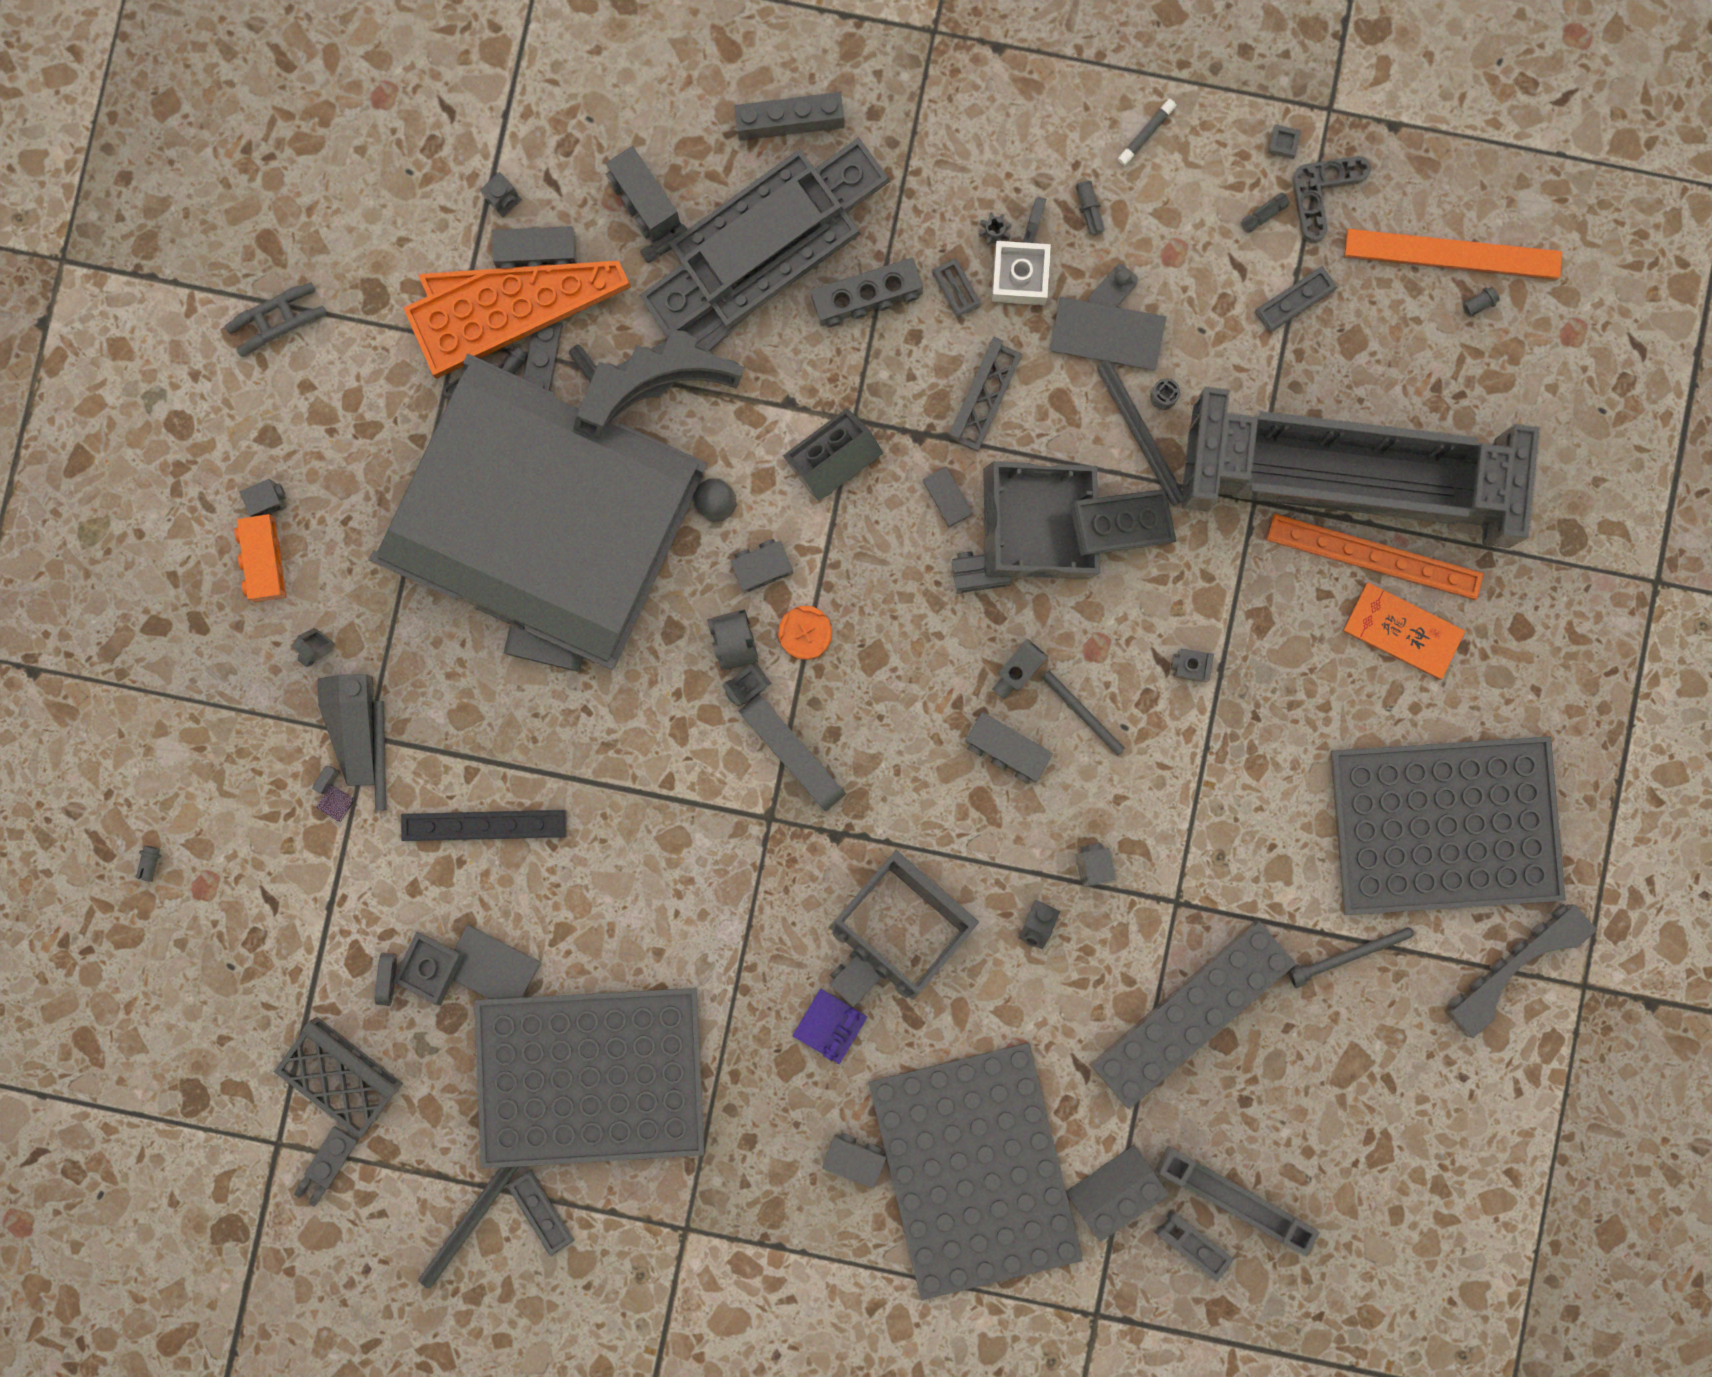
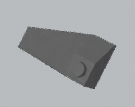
M368 674L335 675L318 678V706L347 786L375 785L373 676Z

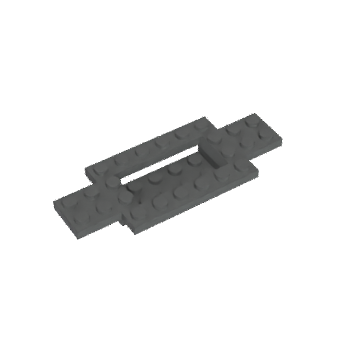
M859 137L816 168L809 162L802 150L798 149L672 240L669 244L679 257L682 265L639 296L668 338L672 328L683 331L713 309L726 327L730 329L861 235L847 213L887 185L890 180ZM820 222L822 225L820 228L735 289L732 288L734 283Z

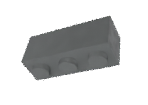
M573 226L492 230L493 263L497 269L577 263L576 233Z
M983 712L965 740L969 744L967 748L969 751L980 757L983 753L993 758L991 761L993 765L1004 771L1007 767L1016 772L1015 777L1026 784H1029L1030 781L1034 783L1038 781L1053 755L1052 752Z
M1102 843L1081 847L1082 853L1075 854L1082 886H1091L1117 880L1110 847L1103 848Z

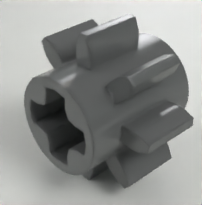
M991 212L988 221L981 219L980 225L985 229L979 232V237L987 239L986 246H989L990 243L1001 241L1003 238L1005 240L1010 239L1011 235L1005 231L1009 230L1012 224L1005 223L1003 220L1004 214L997 217ZM991 226H995L997 230L1000 229L999 234H995L994 230H991Z

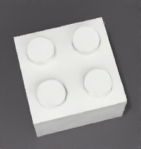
M996 241L992 302L1045 305L1048 296L1051 244Z

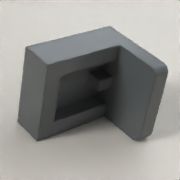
M752 663L722 686L726 690L728 699L739 707L751 701L772 683L759 665Z
M1035 900L1018 938L1025 941L1029 946L1043 949L1051 936L1060 911Z

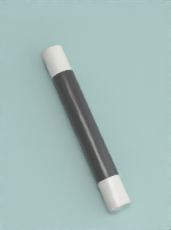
M1168 99L1119 156L1117 160L1120 164L1126 166L1177 106L1173 100Z

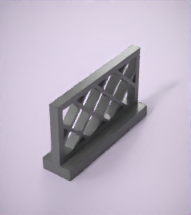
M315 1017L302 1029L303 1032L274 1072L361 1139L403 1083L324 1021ZM307 1037L316 1044L317 1054L304 1055L302 1043ZM323 1057H334L338 1063V1070L326 1072ZM318 1058L320 1073L307 1074L305 1059ZM299 1060L301 1075L292 1076L284 1069L289 1061ZM354 1073L357 1075L360 1087L347 1089L345 1074ZM339 1075L341 1090L328 1091L326 1076ZM321 1077L323 1092L314 1093L310 1090L308 1078ZM376 1090L384 1098L378 1105L369 1106L367 1091ZM361 1092L363 1106L350 1108L348 1093ZM342 1094L344 1109L336 1110L330 1104L329 1095ZM364 1111L366 1122L361 1129L352 1122L351 1112Z

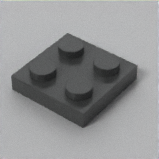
M416 932L393 982L427 1001L441 1006L465 955L423 933Z

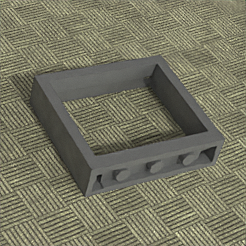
M895 850L829 928L838 941L841 943L846 942L854 949L853 953L856 957L864 962L868 961L874 967V971L879 977L892 982L896 986V991L901 996L914 1000L978 925L979 921L899 851ZM889 870L959 930V933L916 984L844 923Z

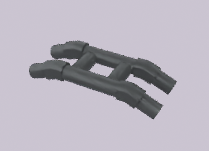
M310 282L284 291V293L238 314L232 321L227 323L225 328L232 334L255 320L261 334L251 337L238 347L237 353L241 357H245L250 352L265 345V343L299 326H304L316 319L327 316L324 306L303 311L295 316L289 306V302L291 303L303 296L315 293L313 284ZM279 308L285 322L270 328L264 315Z

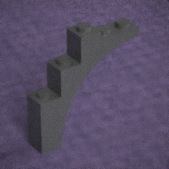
M672 328L662 355L656 353L651 348L636 345L626 371L620 370L613 364L598 363L577 414L574 429L600 438L608 421L624 404L646 390L675 381L698 380L715 382L737 389L745 367L740 366L733 360L717 357L708 350L695 348L698 338L693 337L686 331H678Z

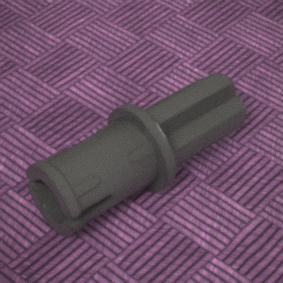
M1092 181L1080 182L1075 186L1082 206L1080 212L1084 213L1089 234H1101L1105 230L1099 210L1101 204L1096 200Z

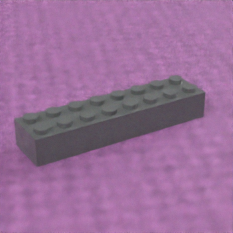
M1254 921L1089 1065L1124 1106L1130 1109L1295 966L1296 963L1260 921Z

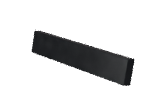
M566 810L401 814V841L567 837Z

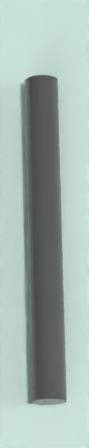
M1050 670L1041 677L1117 756L1125 749Z
M373 701L375 810H386L384 701Z

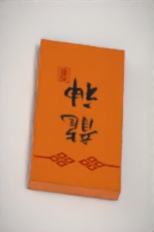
M1369 582L1365 584L1342 630L1439 680L1443 678L1465 633V630Z

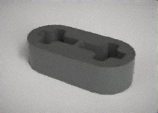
M382 952L380 955L375 988L376 1005L390 1006L392 1003L395 985L393 980L396 976L397 967L396 954Z

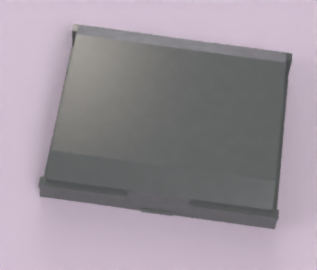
M467 353L463 362L464 371L378 551L373 550L369 561L450 598L468 602L476 606L479 611L508 624L514 623L519 625L532 635L613 671L691 504L693 493L703 478L708 463L623 424L616 426L608 422L600 438L574 429L575 420L579 412L578 408L556 399L554 393Z

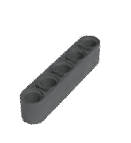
M757 694L739 710L744 719L825 812L846 795L843 789L760 694Z

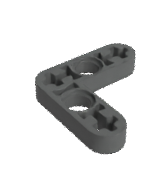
M1355 156L1301 165L1296 169L1292 177L1301 234L1307 242H1320L1327 233L1328 226L1321 189L1358 184L1366 180L1371 172V164L1367 158ZM1356 164H1358L1359 168H1364L1360 176L1356 171L1348 172L1346 178H1344L1345 171L1352 170ZM1329 167L1335 168L1339 173L1338 179H1327L1324 174L1325 169ZM1305 172L1306 176H1311L1312 178L1308 182V191L1301 193V191L1305 190L1306 186L1305 181L1299 180V178ZM1307 197L1315 199L1317 208L1312 211L1305 209L1303 200ZM1316 216L1314 219L1315 227L1321 229L1317 236H1314L1313 232L1308 231L1312 226L1311 217Z

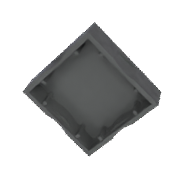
M993 461L983 468L986 576L1090 579L1100 574V554L1080 555L1070 508V502L1098 498L1097 466L1063 464L1039 466L1032 463Z

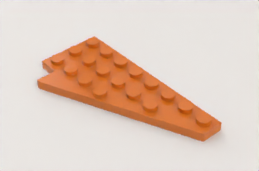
M619 261L425 273L418 276L427 297L403 307L432 375L435 379H438L463 367L467 353L480 359L629 289L631 286Z

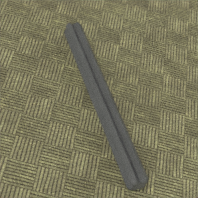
M1108 360L1099 364L1097 370L1162 488L1165 489L1168 499L1173 506L1181 503L1183 491L1112 363Z
M503 1167L498 1169L420 1276L418 1281L421 1285L428 1289L433 1286L519 1167Z

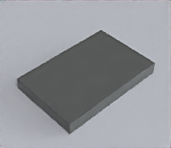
M467 925L454 949L465 956L453 980L489 999L524 997L541 962Z

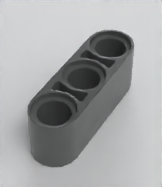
M509 628L504 654L580 672L583 657L532 635L524 629Z

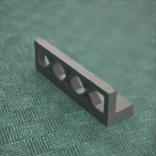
M993 336L949 434L950 440L977 452L1022 356V353L1004 346L1003 340ZM999 352L1014 358L1010 367L999 370L996 362ZM993 366H994L996 372L990 374V372H991V370H992V368H993ZM1007 373L1005 380H1003L1001 374ZM998 376L1001 383L1000 391L988 394L985 386L986 381ZM982 390H983L985 396L979 398V396H980V394H981V392H982ZM996 397L994 404H992L991 398ZM987 400L991 411L989 415L978 419L974 410L975 405ZM972 414L974 421L968 423L970 416ZM986 421L983 428H981L980 422ZM976 424L980 434L976 443L961 437L965 428Z

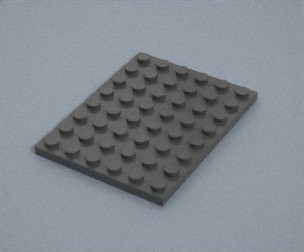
M1551 736L1331 751L1344 915L1566 901Z
M697 988L474 1000L481 1169L704 1155Z
M1029 1042L869 1081L921 1301L1083 1261Z

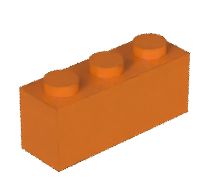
M267 514L237 519L238 527L234 528L236 542L240 543L241 554H238V563L240 569L244 570L245 580L242 581L244 596H247L248 600L254 603L287 598L276 518Z

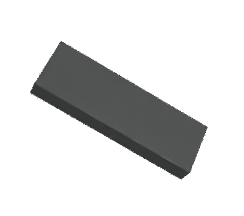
M1321 266L1256 309L1255 313L1267 331L1271 333L1335 291L1338 287L1325 268Z
M532 1170L507 1184L508 1189L549 1256L575 1241Z

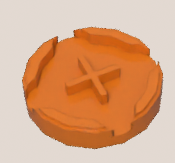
M799 606L783 616L779 624L778 637L781 646L789 655L796 659L810 660L819 657L827 650L832 639V627L829 619L821 610L813 606Z

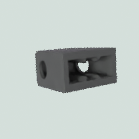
M1029 639L1025 640L998 672L1002 678L992 690L1003 699L1014 688L1019 691L1048 658V655ZM1015 667H1019L1022 670L1019 678H1015L1011 673Z

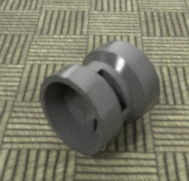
M1164 378L1159 380L1150 394V400L1154 407L1159 410H1167L1173 407L1180 396L1179 385L1172 379Z

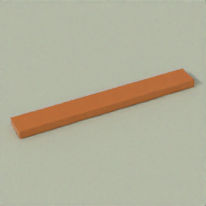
M1348 229L1346 231L1344 257L1558 280L1561 273L1562 251Z
M1275 513L1273 514L1266 541L1472 600L1478 598L1484 576L1482 572Z

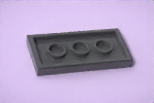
M1060 297L1050 351L1103 361L1109 360L1114 363L1156 370L1167 316Z
M1165 489L1070 502L1081 556L1177 542Z

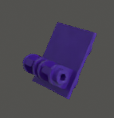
M820 988L794 1032L793 1037L820 1052L827 1059L840 1064L868 1016Z

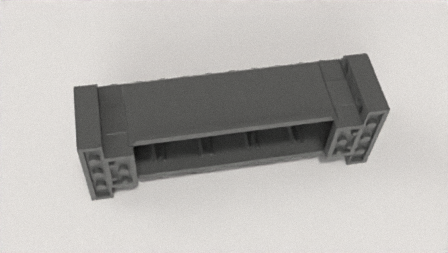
M1204 387L1194 402L1183 477L1182 509L1207 512L1218 500V494H1226L1241 499L1430 522L1482 525V543L1486 546L1511 548L1529 538L1540 427L1514 424L1496 437L1493 445L1477 443V437L1264 411H1260L1259 416L1227 413L1229 389Z

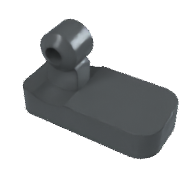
M1118 264L1089 296L1087 302L1117 307L1137 285L1138 277L1123 264Z
M313 628L299 635L293 642L292 647L299 653L298 661L305 667H309L315 660L329 653L335 644L319 630Z

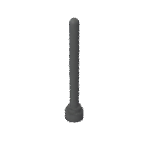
M1409 927L1307 967L1297 964L1288 971V975L1293 986L1297 989L1307 985V981H1310L1312 976L1413 937L1414 931Z

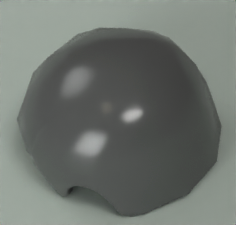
M709 478L700 483L693 493L695 508L707 520L712 522L724 521L733 514L737 506L735 492L729 484L721 479Z

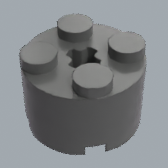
M745 609L707 619L710 633L714 638V643H712L714 653L719 661L721 671L758 662L757 649L753 633L749 625H747L750 623Z

